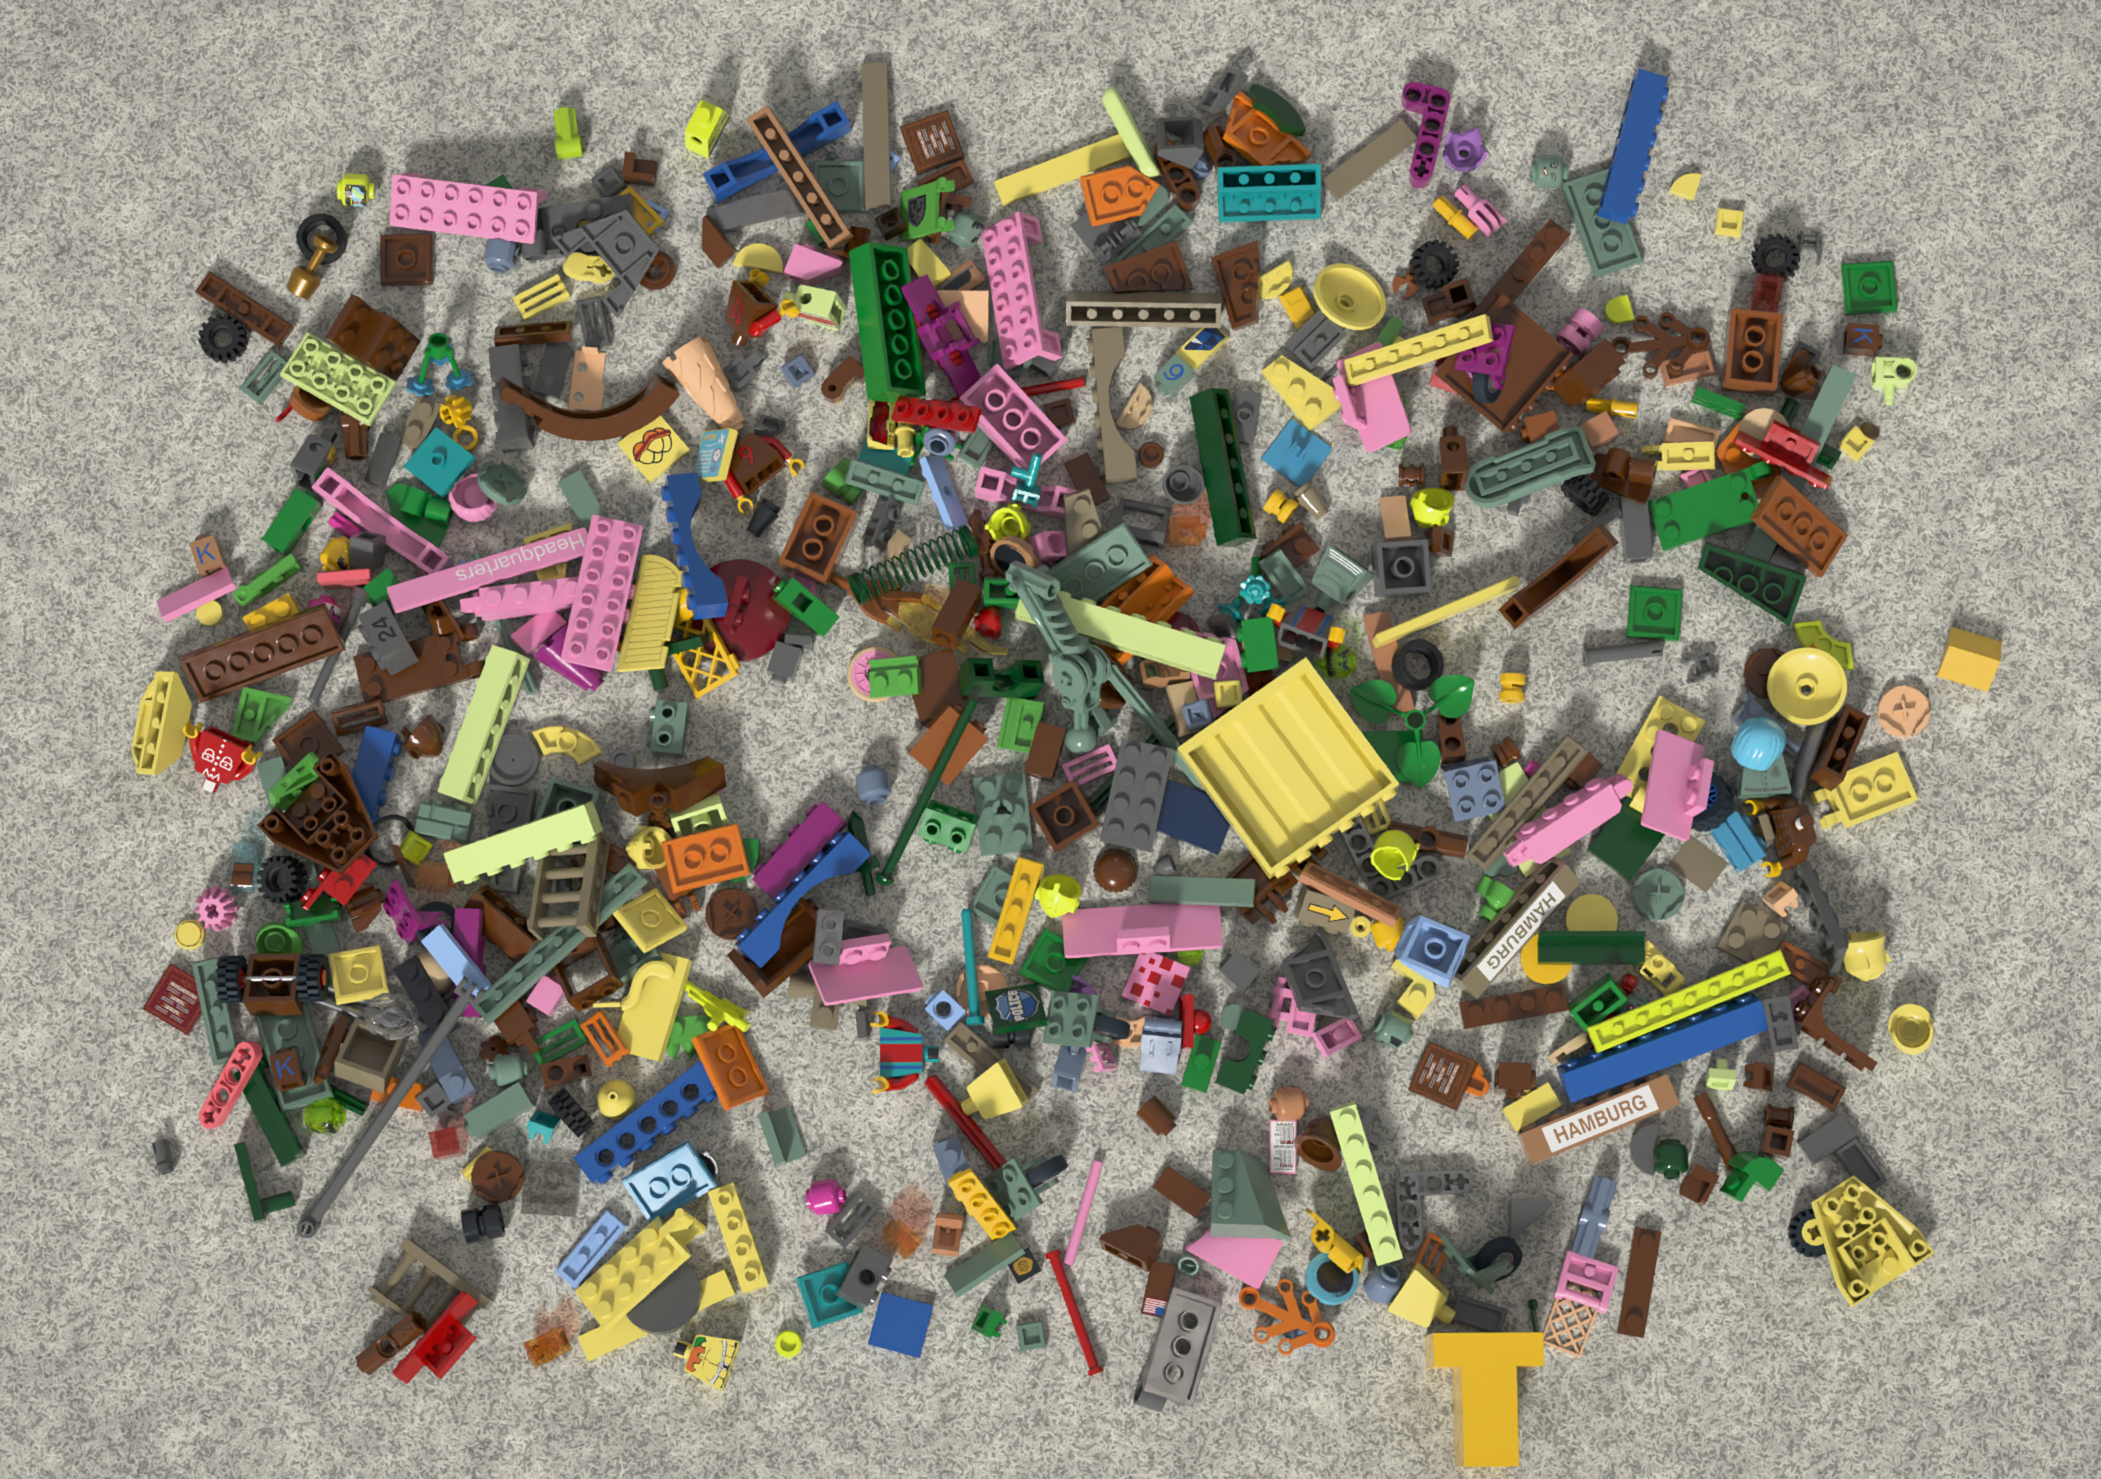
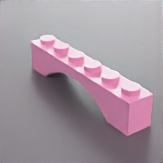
M327 467L312 486L317 495L363 529L385 535V545L416 568L432 574L451 568L455 564L448 555L397 521Z

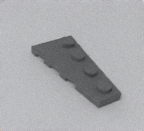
M1805 860L1797 865L1794 879L1804 908H1810L1809 923L1812 931H1818L1820 944L1817 947L1821 956L1826 955L1829 966L1825 970L1827 976L1831 977L1838 975L1846 951L1849 948V943L1846 935L1842 934L1839 929L1836 913L1832 912L1829 907L1827 893L1822 891L1819 885L1817 871L1812 869L1809 860Z

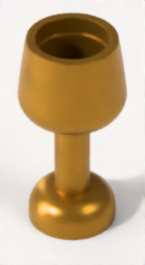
M321 234L314 236L313 242L317 249L306 267L301 265L294 267L286 285L289 291L303 299H309L321 284L320 276L316 273V270L325 254L334 253L339 247L333 240Z

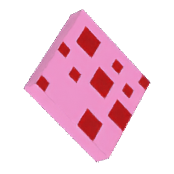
M1140 953L1122 997L1171 1017L1190 967L1156 953Z

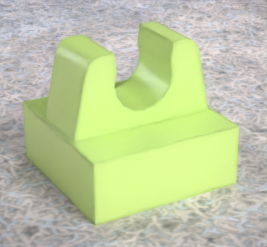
M1717 1058L1714 1068H1709L1705 1078V1088L1732 1090L1736 1081V1070L1728 1069L1727 1059Z

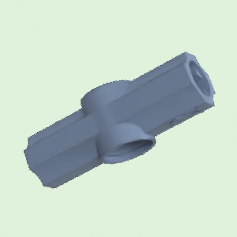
M1594 1176L1587 1201L1584 1202L1578 1218L1577 1225L1579 1227L1571 1247V1252L1591 1259L1594 1258L1601 1233H1604L1609 1220V1208L1614 1197L1617 1182L1604 1177Z

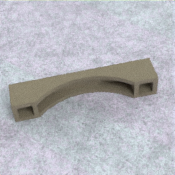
M1122 327L1091 329L1092 337L1087 338L1088 353H1093L1094 362L1089 363L1090 377L1096 378V387L1092 388L1093 403H1098L1099 412H1094L1095 428L1101 429V437H1096L1098 453H1103L1104 462H1099L1100 478H1105L1106 485L1137 482L1135 451L1117 431L1109 406L1111 383L1117 368L1125 358Z

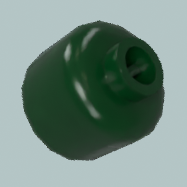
M1678 1139L1659 1141V1145L1653 1149L1654 1170L1664 1175V1179H1679L1680 1174L1685 1173L1689 1168L1688 1148L1681 1144V1141Z

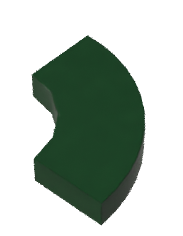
M1253 83L1249 89L1253 108L1267 114L1276 123L1279 132L1303 136L1306 131L1305 125L1293 106L1274 91Z

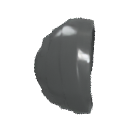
M1179 464L1171 467L1163 477L1162 488L1164 494L1173 503L1179 505L1192 504L1204 492V476L1196 467L1189 464Z

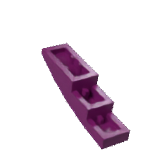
M455 908L453 937L486 976L487 965L483 964L485 938L481 937L484 910ZM453 982V991H454L457 986H456L455 983ZM453 992L455 1002L459 995ZM471 1003L461 1015V1017L482 1018Z

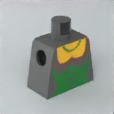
M324 428L319 437L309 434L290 464L297 485L315 492L312 489L314 483L327 467L332 468L337 458L333 443L338 436L333 430Z

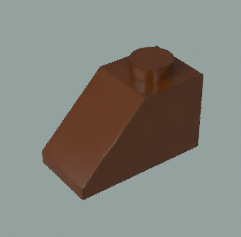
M1139 1224L1102 1234L1099 1238L1102 1250L1146 1272L1150 1270L1163 1248L1160 1233L1153 1227L1147 1226L1145 1228Z

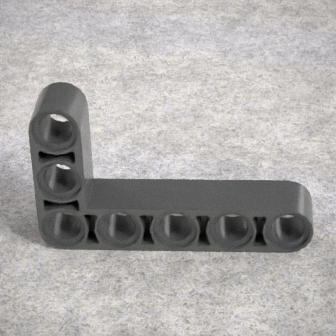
M1361 816L1354 819L1355 824L1347 831L1342 833L1338 830L1364 888L1374 893L1373 886L1376 884L1384 885L1387 888V894L1382 896V898L1388 901L1432 882L1440 873V862L1434 856L1429 855L1413 861L1408 872L1406 871V865L1397 868L1403 869L1405 871L1404 874L1409 875L1411 878V884L1408 886H1402L1397 880L1386 878L1377 869L1371 873L1366 872L1362 868V863L1366 860L1371 861L1374 844ZM1357 836L1363 838L1365 846L1361 849L1353 847L1351 844L1352 838ZM1424 863L1432 864L1435 868V873L1425 875L1421 870V865Z

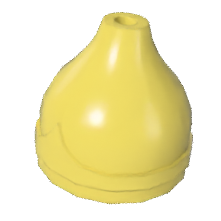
M619 1079L610 1080L603 1084L596 1097L600 1112L605 1117L613 1120L623 1119L630 1115L635 1109L637 1102L636 1092L628 1082Z

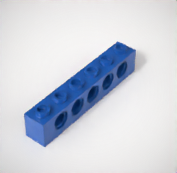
M701 1060L573 1157L591 1183L596 1185L599 1182L603 1185L614 1176L612 1172L619 1166L623 1169L635 1160L633 1156L641 1149L643 1152L651 1149L656 1144L655 1139L662 1133L665 1136L669 1135L678 1127L676 1123L683 1117L688 1120L699 1111L697 1107L704 1101L708 1104L718 1097ZM691 1085L698 1086L699 1094L694 1099H688L685 1095L686 1089ZM671 1101L676 1102L678 1105L677 1112L674 1115H666L664 1112L665 1105ZM647 1118H655L656 1127L651 1132H646L643 1129V1123ZM626 1134H633L635 1137V1143L630 1148H624L622 1145V1138ZM606 1150H611L614 1154L613 1161L609 1164H603L600 1159L601 1154Z

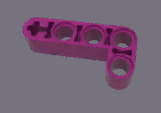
M1410 82L1404 86L1401 104L1406 110L1423 114L1408 179L1413 187L1424 188L1429 185L1432 178L1450 104V95L1446 89ZM1415 93L1419 96V99L1412 101L1407 95ZM1440 99L1444 102V105L1435 106L1432 100ZM1433 122L1439 128L1437 130H1430L1426 127V124ZM1423 146H1428L1433 150V152L1430 154H1424L1421 152L1420 148ZM1420 164L1425 165L1423 177H1418Z

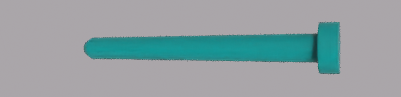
M967 908L962 909L961 912L970 1017L966 1018V1025L985 1024L984 1016H980L972 912Z

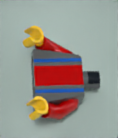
M1272 603L1266 616L1272 618L1275 626L1280 629L1276 641L1278 645L1323 660L1327 645L1329 648L1336 649L1340 644H1343L1346 630L1332 626L1334 618L1327 615L1325 610L1320 607L1311 609L1300 605L1294 611L1285 613V608Z

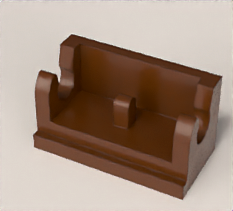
M1038 721L1024 769L1028 776L1053 783L1065 742V728Z

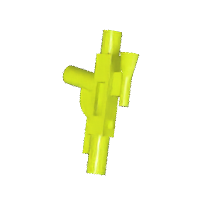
M687 980L684 990L689 993V997L702 1005L705 1013L711 1017L707 1024L711 1031H715L723 1020L732 1027L735 1025L743 1032L749 1029L751 1024L745 1020L749 1014L748 1010L735 1005L725 997L720 1000L708 990L704 991L690 980Z

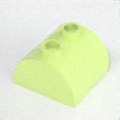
M719 793L711 795L679 813L668 809L677 838L730 825Z

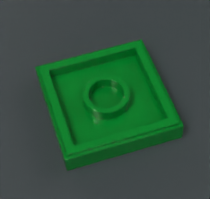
M1893 261L1841 264L1845 315L1897 312Z
M1630 585L1626 638L1678 642L1682 590Z
M1044 928L1019 974L1049 991L1069 992L1075 983L1072 980V975L1079 976L1089 957L1065 958L1063 937Z

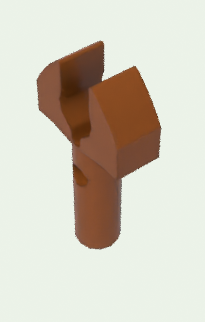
M1408 268L1405 276H1395L1392 282L1394 296L1397 295L1399 287L1405 285V283H1408L1407 287L1409 290L1404 300H1408L1416 295L1419 286L1415 285L1412 278L1415 272L1410 273Z

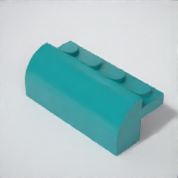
M1321 164L1218 167V223L1321 220Z

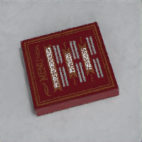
M170 963L142 1009L189 1036L202 1015L195 977Z

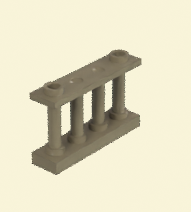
M602 831L596 834V840L585 844H572V848L562 852H558L557 848L548 851L549 856L538 859L531 911L527 918L528 930L538 940H544L546 927L574 925L586 937H597L610 840ZM586 854V861L583 867L555 869L556 856ZM583 877L582 888L579 891L551 893L554 879ZM580 901L576 915L547 917L549 903Z
M405 1238L400 1244V1247L405 1250L402 1254L404 1255L403 1259L380 1290L374 1286H369L367 1289L373 1294L370 1297L371 1300L381 1307H384L385 1304L405 1318L410 1314V1310L434 1278L437 1279L440 1276L446 1280L445 1286L447 1288L425 1316L428 1329L424 1333L431 1328L455 1294L458 1295L460 1291L467 1292L478 1301V1304L461 1322L464 1326L476 1310L479 1311L481 1308L489 1310L495 1302L409 1238ZM419 1260L426 1266L424 1269L425 1273L400 1306L388 1296L411 1264H416Z

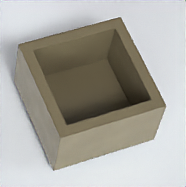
M355 1018L335 1059V1076L385 1093L405 1052V1035Z

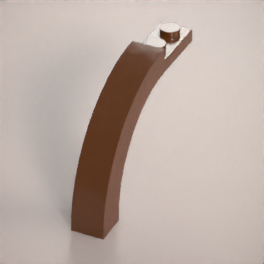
M654 373L637 393L617 405L595 411H573L554 406L504 377H501L496 384L500 398L508 404L513 405V403L521 406V409L526 414L534 417L537 428L562 438L580 441L613 439L637 431L661 416L680 396L676 384Z

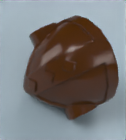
M431 714L419 723L413 733L406 727L401 731L406 737L404 748L408 749V753L412 758L440 756L443 749L442 735L445 733V729L440 723L436 722Z

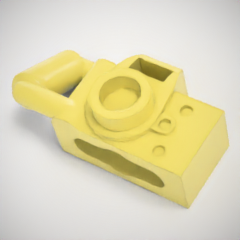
M1647 940L1644 943L1645 964L1640 965L1641 969L1638 974L1646 982L1650 981L1664 996L1677 992L1685 984L1684 976ZM1645 969L1652 977L1650 978L1642 970ZM1672 974L1675 979L1665 988L1661 983Z

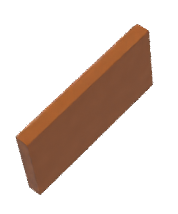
M1779 475L1775 477L1750 517L1753 522L1806 569L1819 578H1822L1848 537V534L1783 476Z

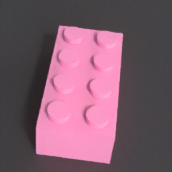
M998 364L992 367L957 400V402L982 409L978 426L1017 467L1028 469L1034 452L1043 455L1042 464L1068 440Z

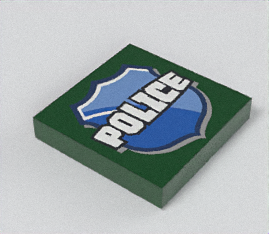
M1037 983L985 991V998L995 1035L1047 1026V1018Z

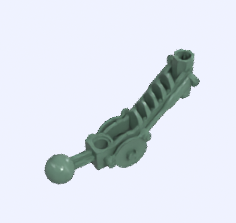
M1016 560L1010 563L1006 571V580L1010 582L1009 590L1017 592L1032 620L1036 623L1052 651L1049 654V660L1054 663L1052 671L1053 680L1058 690L1063 694L1062 705L1064 708L1074 711V724L1066 730L1064 737L1066 747L1074 754L1083 755L1090 753L1096 746L1097 734L1095 729L1088 724L1089 711L1100 705L1101 684L1111 677L1112 668L1110 660L1101 648L1089 644L1087 636H1080L1057 594L1060 590V581L1048 575L1049 568L1046 565H1042L1035 569Z

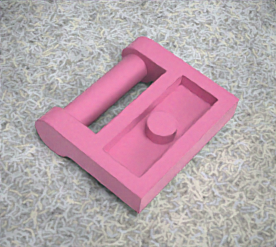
M1567 1251L1553 1297L1560 1300L1565 1298L1595 1308L1597 1312L1605 1314L1619 1267ZM1567 1281L1602 1292L1601 1298L1599 1299L1566 1288Z

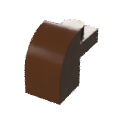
M1467 278L1442 286L1444 291L1421 299L1430 325L1454 316L1455 318L1464 316L1477 307L1470 282Z

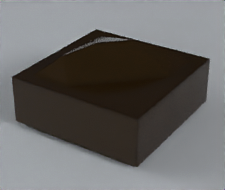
M897 207L874 218L886 241L908 230Z

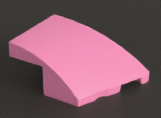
M1210 1228L1204 1231V1235L1194 1243L1186 1245L1185 1250L1259 1290L1283 1242L1270 1238L1210 1236Z

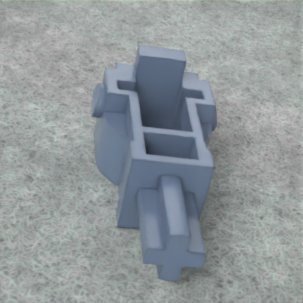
M1751 692L1746 693L1743 699L1739 701L1740 706L1730 719L1732 723L1740 727L1747 719L1767 717L1778 723L1784 731L1787 728L1785 724L1753 701L1755 695ZM1785 733L1786 745L1784 751L1793 757L1799 751L1802 744Z

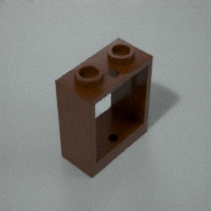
M598 932L597 937L585 938L553 967L567 1002L578 1012L592 1007L595 1002L605 996L614 994L617 989L624 986L606 943ZM597 950L608 975L577 992L567 967Z

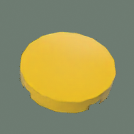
M1537 933L1521 950V968L1525 975L1534 982L1542 985L1555 984L1566 977L1572 965H1538Z

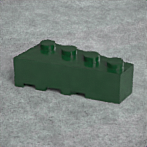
M1708 541L1698 566L1699 570L1729 587L1790 627L1807 574Z

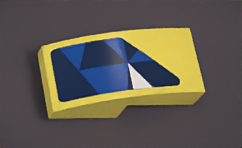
M1201 328L1176 354L1195 372L1229 340V337L1219 328Z

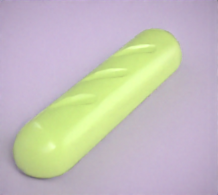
M1113 86L1108 87L1102 95L1104 107L1139 172L1148 178H1156L1160 175V169L1119 92Z

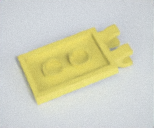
M1898 752L1848 770L1844 781L1832 791L1823 788L1809 795L1812 805L1828 799L1833 813L1819 820L1823 829L1842 822L1844 829L1918 800Z

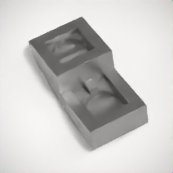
M1227 66L1217 87L1208 85L1197 108L1216 115L1235 98L1249 76L1242 71Z

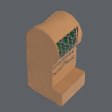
M1150 659L1141 662L1138 666L1142 685L1148 689L1164 688L1169 685L1190 681L1189 671Z

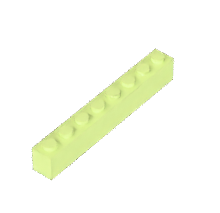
M1058 591L1057 594L1063 603V607L1077 629L1080 636H1087L1089 641L1211 679H1217L1226 645L1221 644L1222 641L1220 639L1207 636L1206 639L1200 638L1192 630L1182 629L1177 631L1171 629L1172 625L1166 622L1157 621L1156 624L1146 621L1147 618L1136 613L1128 616L1122 614V610L1113 606L1102 608L1096 606L1097 603L1093 600L1082 598L1079 601L1071 598L1072 595L1067 592ZM1020 599L1015 612L1016 619L1036 624Z

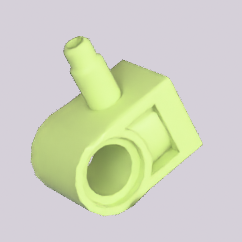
M1875 357L1871 362V388H1884L1886 406L1893 405L1894 388H1905L1916 376L1917 366L1915 362L1907 357ZM1902 368L1906 370L1908 377H1900L1896 369Z

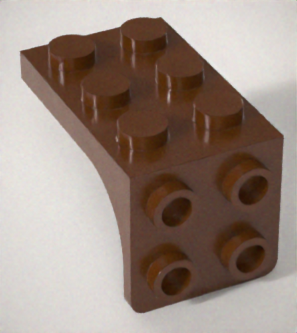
M1822 975L1820 978L1815 977L1808 987L1810 992L1805 1000L1800 999L1793 1009L1795 1013L1793 1016L1794 1020L1803 1025L1800 1030L1816 1041H1819L1820 1038L1824 1039L1822 1045L1838 1056H1841L1842 1053L1846 1054L1844 1060L1860 1071H1863L1864 1068L1873 1071L1877 1065L1875 1060L1836 1035L1825 1024L1822 1006L1835 981L1825 975Z

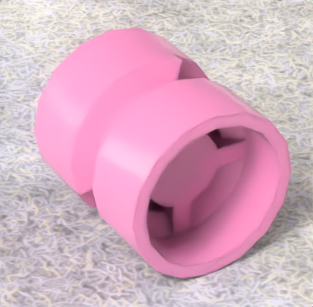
M1578 308L1569 319L1570 325L1565 324L1556 335V339L1573 355L1582 357L1591 345L1590 340H1596L1604 330V325L1591 312Z

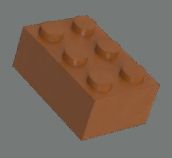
M1731 308L1726 321L1720 391L1772 396L1778 382L1783 313Z
M810 492L778 560L780 568L828 588L860 520L858 512Z

